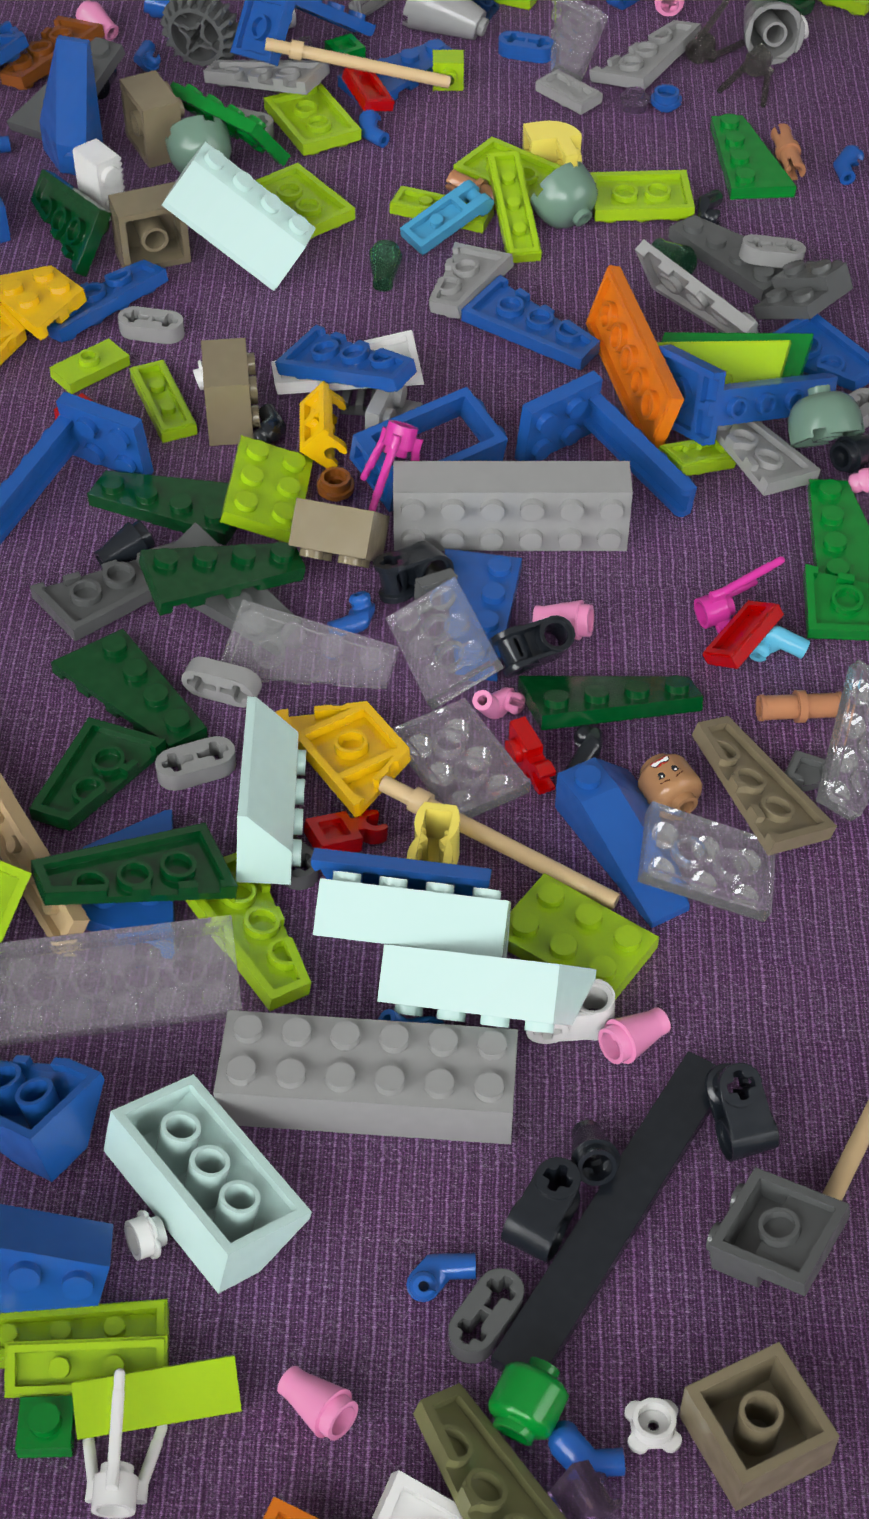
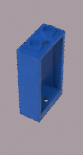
M464 387L389 419L413 425L418 428L417 434H420L461 416L480 443L439 461H503L508 442L507 435L502 426L496 424L487 413L484 403L479 398H476L468 387ZM389 420L353 434L350 460L360 473L363 472L380 438L382 427H387ZM383 451L366 480L373 491L386 457ZM393 465L380 499L389 512L393 511Z

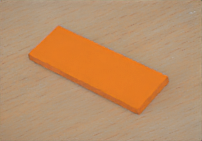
M609 265L585 324L589 333L600 340L599 355L628 420L635 427L639 428L645 437L659 449V446L665 444L684 398L621 267Z

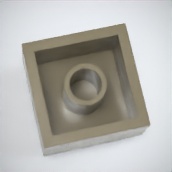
M156 70L119 79L127 138L149 168L171 163L165 138L171 135L170 128L185 115L181 98L173 94L168 81H164Z
M175 182L108 195L110 212L112 213L111 223L115 253L122 268L141 260L149 261L163 268L191 262L188 225L162 206Z
M246 338L202 340L203 384L209 446L238 444L241 435L254 439L253 428H260L259 406H251V404H258L256 376H249L256 375L254 352L247 353Z
M296 498L288 545L300 548L299 556L332 561L333 554L339 555L337 563L369 568L370 561H374L377 556L384 553L390 516L365 509Z
M780 1342L684 1388L679 1417L735 1511L831 1463L840 1436Z

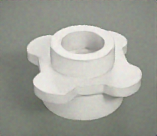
M647 1398L641 1402L638 1400L631 1401L626 1406L624 1415L631 1426V1434L628 1437L627 1443L634 1453L644 1454L648 1449H663L667 1453H674L680 1448L682 1437L676 1431L679 1412L676 1404L668 1399ZM649 1423H656L658 1429L655 1431L648 1428Z

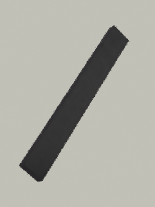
M690 1051L687 1052L621 1154L620 1166L616 1175L611 1181L601 1185L492 1354L491 1366L503 1372L508 1363L516 1361L528 1363L531 1357L541 1358L554 1365L709 1116L711 1108L705 1092L704 1082L707 1073L716 1064Z

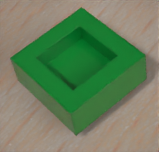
M352 33L324 41L325 50L366 58V47Z
M72 1395L20 1397L15 1444L18 1458L73 1457L76 1425Z

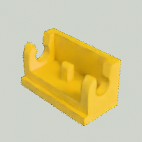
M322 381L300 402V452L327 469L338 466V460L335 458V448L340 453L347 454L346 443L334 435L337 417L333 414V404L341 410H346V402L343 397L329 389L328 383Z

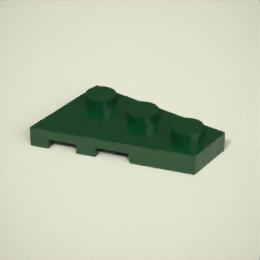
M88 717L29 807L31 819L72 831L156 761L157 756L162 751L167 750L166 739Z

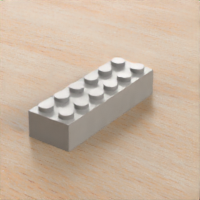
M393 461L394 551L420 541L430 542L440 551H444V548L461 551H627L633 494L630 461Z
M227 1010L213 1092L214 1098L238 1126L511 1145L518 1029Z

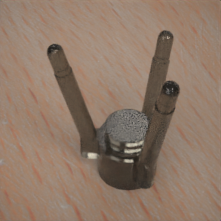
M730 0L722 1L706 25L686 45L685 54L691 62L702 64L708 60L710 63H713L717 58L745 46L744 39L716 51V40L709 33Z
M758 43L756 47L746 54V59L741 66L717 89V93L721 94L745 72L752 77L763 75L760 105L762 108H765L771 76L774 73V69L770 67L773 60L770 50L764 47L763 43Z

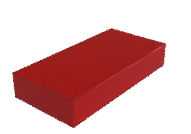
M352 68L343 69L342 80L363 111H393L395 101L376 73Z
M748 600L702 653L707 664L738 669L783 617L784 613L779 604Z

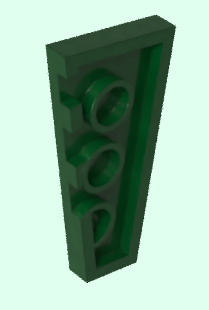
M679 675L518 676V691L524 695L525 703L541 730L703 710L704 696L690 677Z

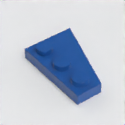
M819 314L811 319H795L773 332L814 334L813 344L803 372L808 374H833L838 377L837 385L850 391L869 384V353Z

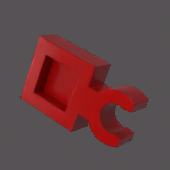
M525 716L511 720L509 722V740L505 741V750L511 764L519 766L526 779H531L532 785L539 795L555 790V785L550 777L556 775V770L552 762L543 755V744Z
M366 810L361 816L356 818H350L346 811L305 819L304 834L313 848L360 852L362 851L363 842L381 844L387 841L388 825H378V810Z

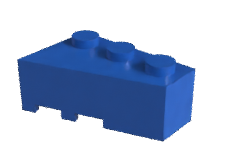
M0 1204V1313L98 1306L110 1269L113 1224Z

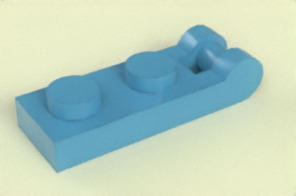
M467 180L400 227L401 237L423 256L477 216L488 214L494 206V200L486 193L481 194L479 187L473 181Z

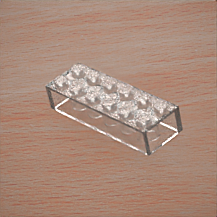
M231 915L0 943V1046L226 1018L227 1010L242 1011Z

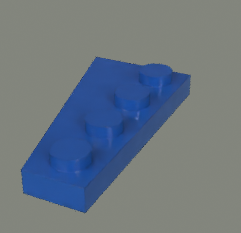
M433 39L420 46L404 49L398 54L377 60L433 72V50L453 49L440 39ZM342 74L337 75L338 87L356 101L342 80ZM376 74L394 100L398 99V92L403 89L412 90L419 86V82Z
M141 260L104 275L105 282L103 283L86 282L79 285L84 289L87 302L78 310L73 311L70 317L62 324L56 323V320H54L47 326L48 336L61 343L74 339L78 333L90 326L100 324L107 316L127 308L133 301L153 293L157 287L168 282L166 269L149 261Z
M502 275L494 279L462 309L463 322L580 371L600 351V340L570 320H559L554 316L555 310L546 304L538 306L530 300L529 293L521 288L514 290L508 286L509 280Z
M317 324L275 361L278 375L291 376L296 379L325 381L328 384L353 385L356 388L380 389L385 392H397L417 372L413 358L384 348L375 351L371 350L369 343L358 340L355 343L348 342L345 334L336 331L330 335L326 334L325 328Z
M444 548V554L452 560L454 572L458 576L451 594L448 592L456 676L497 682L502 657L498 647L492 645L490 638L509 628L522 569V558Z

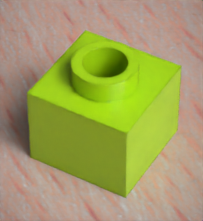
M433 50V72L451 76L449 89L433 86V91H464V50Z

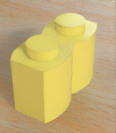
M424 802L415 816V839L408 849L407 859L457 865L460 852V814L457 806Z

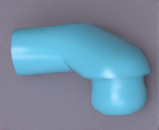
M774 626L749 657L753 661L763 662L771 653L783 650L801 659L809 647L810 640L781 626Z

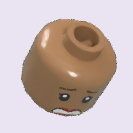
M657 754L648 759L640 770L638 788L658 816L672 818L690 814L696 808L702 793L703 784L699 776L680 755Z

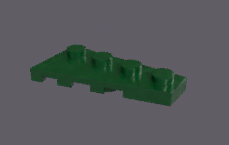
M42 168L30 200L42 220L51 225L50 233L54 239L59 240L63 245L61 251L66 258L72 260L71 268L74 273L86 277L102 236L106 234L109 228V219L112 213L55 173Z
M105 470L87 493L90 506L185 533L196 522L217 543L223 545L229 542L238 529L237 527L220 522L229 483Z
M289 542L141 550L139 565L159 616L172 613L173 606L185 603L190 608L205 605L206 598L221 594L226 599L240 596L242 589L254 587L261 591L301 581L306 570L297 547L289 546Z
M123 628L51 661L53 674L62 680L67 678L76 684L77 691L87 698L93 696L102 702L107 712L117 719L120 716L133 724L134 730L166 739L167 749L208 738L205 724Z
M206 823L31 860L32 877L45 906L232 899L237 896L238 885Z

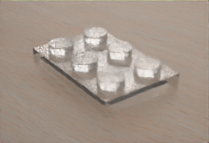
M455 577L386 617L387 623L408 666L432 710L504 668L466 594Z
M465 698L392 728L410 748L411 761L409 765L429 792L435 795V800L443 804L456 805L460 813L470 818L530 793V780Z
M652 801L645 813L637 882L765 922L772 913L776 854L768 856L756 836L752 833Z

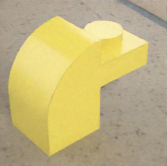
M560 121L523 123V150L561 166L571 162L576 167L578 166L577 161L582 162V134L574 126Z

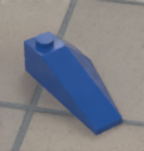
M59 35L56 38L39 123L44 151L61 173L76 175L73 148L95 138L103 143L90 40Z
M593 757L557 773L556 810L647 924L654 928L689 911L690 904L659 816L639 790L638 781L626 768Z
M16 1055L13 1061L0 1060V1152L20 1167L53 1182L87 1149L105 1080L102 1073L69 1058L54 1057L51 1064L33 1063L28 1055Z

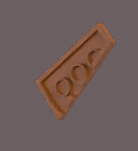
M57 16L53 20L55 26L53 28L46 27L41 32L42 39L40 41H31L29 43L27 54H20L21 56L17 60L10 62L0 71L2 85L16 87L18 90L32 88L36 81L49 75L56 38L59 35L86 39L91 42L95 37L102 38L105 36L103 25Z

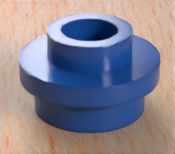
M662 84L655 88L650 102L658 111L668 113L681 106L682 96L679 94L680 91L676 86Z

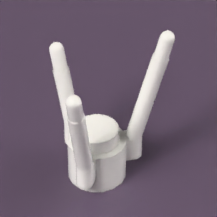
M122 1368L116 1369L114 1373L108 1461L101 1464L100 1472H98L95 1438L82 1439L87 1478L85 1502L91 1504V1512L94 1515L112 1519L131 1517L135 1515L136 1504H147L149 1482L168 1429L167 1425L157 1426L138 1477L134 1474V1466L132 1464L120 1461L125 1398V1371Z

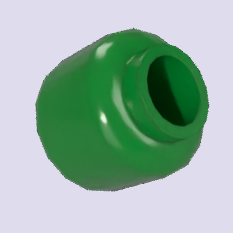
M531 1357L528 1363L519 1361L508 1363L488 1402V1410L495 1419L493 1427L511 1440L527 1446H531L534 1440L548 1439L569 1397L567 1389L557 1379L560 1371L551 1363L538 1357Z

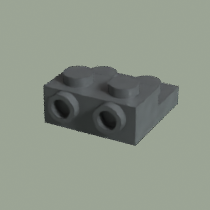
M830 259L816 262L810 260L806 263L803 260L789 262L783 266V271L771 278L774 289L765 294L766 298L753 306L757 319H811L853 289L847 263L841 260L831 262Z
M755 1167L746 1183H739L735 1188L730 1200V1210L722 1223L719 1221L715 1222L708 1234L706 1249L710 1253L711 1267L757 1288L760 1287L763 1280H767L802 1296H806L850 1218V1204Z

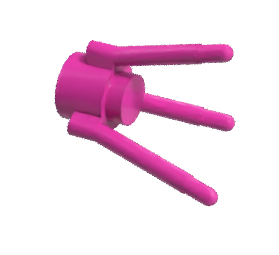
M389 420L387 427H382L380 438L360 475V479L366 481L382 451L384 450L387 453L368 510L376 511L395 457L406 458L408 452H411V461L420 460L423 439L416 437L418 433L417 427L396 420Z
M780 556L728 585L694 600V611L700 625L705 629L715 626L717 632L720 633L730 622V616L736 612L732 597L758 584L757 578L782 565L785 562V558Z

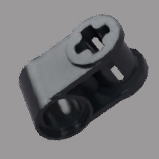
M420 541L394 552L383 553L373 561L374 570L379 573L381 588L378 592L379 599L387 604L402 603L414 597L416 578L452 568L454 571L452 560L427 541Z
M556 615L526 625L508 628L491 637L490 641L493 646L498 647L506 667L503 673L506 678H510L558 659L574 642L575 631L570 621ZM544 633L553 634L558 640V646L548 643Z
M721 1063L712 1067L705 1078V1092L715 1122L717 1141L727 1161L733 1162L776 1149L779 1146V1133L774 1117L769 1109L759 1072L752 1065L746 1063ZM734 1078H738L739 1086L733 1089V1093H729L727 1084L733 1082Z
M562 1157L549 1158L541 1163L521 1199L511 1209L503 1226L501 1241L545 1263H550L557 1253L566 1229L580 1205L579 1188L581 1176L576 1164Z

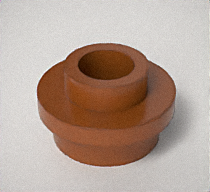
M342 467L325 469L317 481L318 494L322 498L333 502L345 500L355 491L354 479L349 471Z

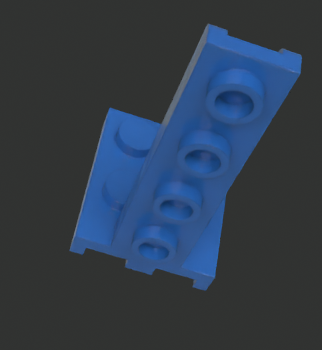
M245 0L230 53L278 66L282 54L264 50L266 37L285 41L294 8L345 30L357 31L367 36L374 34L376 25L365 21L366 15L353 10H349L346 13L344 12L345 6L332 1L324 4L322 3L323 0Z
M671 344L659 346L684 398L672 429L702 446L715 444L718 426L788 418L794 404L808 396L807 389L830 385L831 391H836L838 377L830 373L725 384L726 371Z
M594 370L522 405L514 457L517 461L543 460L551 453L565 446H571L579 439L592 433L619 461H630L631 472L675 516L684 517L691 513L697 486L689 476L683 474L669 460L664 452L651 443L643 432L620 412L618 407L611 404L601 394L603 379Z
M63 392L56 401L59 411L58 418L43 432L40 440L31 451L23 456L20 464L9 478L0 485V545L72 455L85 459L91 464L102 465L118 472L152 475L154 469L142 419Z

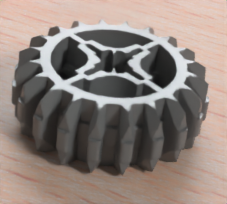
M169 0V3L164 7L163 17L160 22L164 27L161 35L168 38L166 46L173 47V56L180 55L183 58V63L188 61L192 65L205 67L215 60H232L235 54L230 52L238 27V23L235 22L238 13L230 12L228 10L230 3L223 4L220 0Z

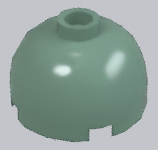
M195 115L180 120L170 128L171 135L165 138L166 148L173 166L180 173H182L185 166L205 141L213 148L219 150L227 159H230L232 152L230 134L227 125L220 118L214 117L215 122L204 120V115Z
M577 161L578 166L576 167L569 162L555 169L539 184L543 188L539 196L537 197L533 193L531 206L547 225L557 229L570 228L575 225L580 227L592 217V210L596 205L598 196L597 184L582 162Z
M820 385L807 389L808 396L794 404L788 417L789 439L791 446H794V448L829 444V441L842 436H854L865 433L863 417L857 402L852 396L843 391H831L830 385Z

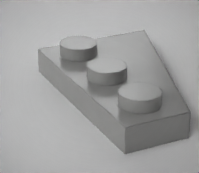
M455 242L452 247V258H447L445 273L442 277L438 278L429 298L430 312L445 315L448 318L460 319L462 317V309L499 275L504 276L514 266L512 254Z

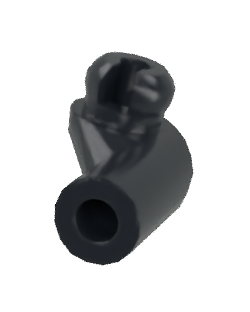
M711 190L701 195L698 199V217L717 225L720 222L717 219L721 217V213L713 208L720 205L723 201V195L719 190Z
M272 404L261 406L259 417L262 422L260 423V428L254 431L253 438L271 444L273 441L276 443L285 435L286 424Z
M589 725L579 726L573 737L575 744L579 748L567 764L566 769L593 757L598 758L601 754L604 740L603 732L597 727L591 728Z

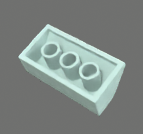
M206 141L185 166L162 203L164 208L273 291L278 287L306 248L316 229L306 218L292 210L278 196L264 188L250 174L241 170Z
M247 696L237 814L236 882L291 885L292 866L301 867L302 839H293V835H302L303 809L295 808V805H304L305 779H298L297 775L305 776L306 750H298L299 732L257 697Z
M333 871L332 880L320 878L313 935L507 958L511 902L501 900L502 891L473 888L472 896L454 894L455 885L426 882V891L407 889L408 880L382 876H380L379 885L361 883V874Z
M384 944L377 1002L395 1004L394 1011L404 1015L422 1016L424 1007L437 1009L436 1019L465 1022L466 1013L481 1015V1025L509 1028L510 1019L525 1020L524 1030L554 1033L555 1024L573 1025L596 979L597 969Z
M194 1074L110 1112L103 1151L155 1216L160 1217L167 1231L218 1294L259 1273L310 1219L312 1211Z

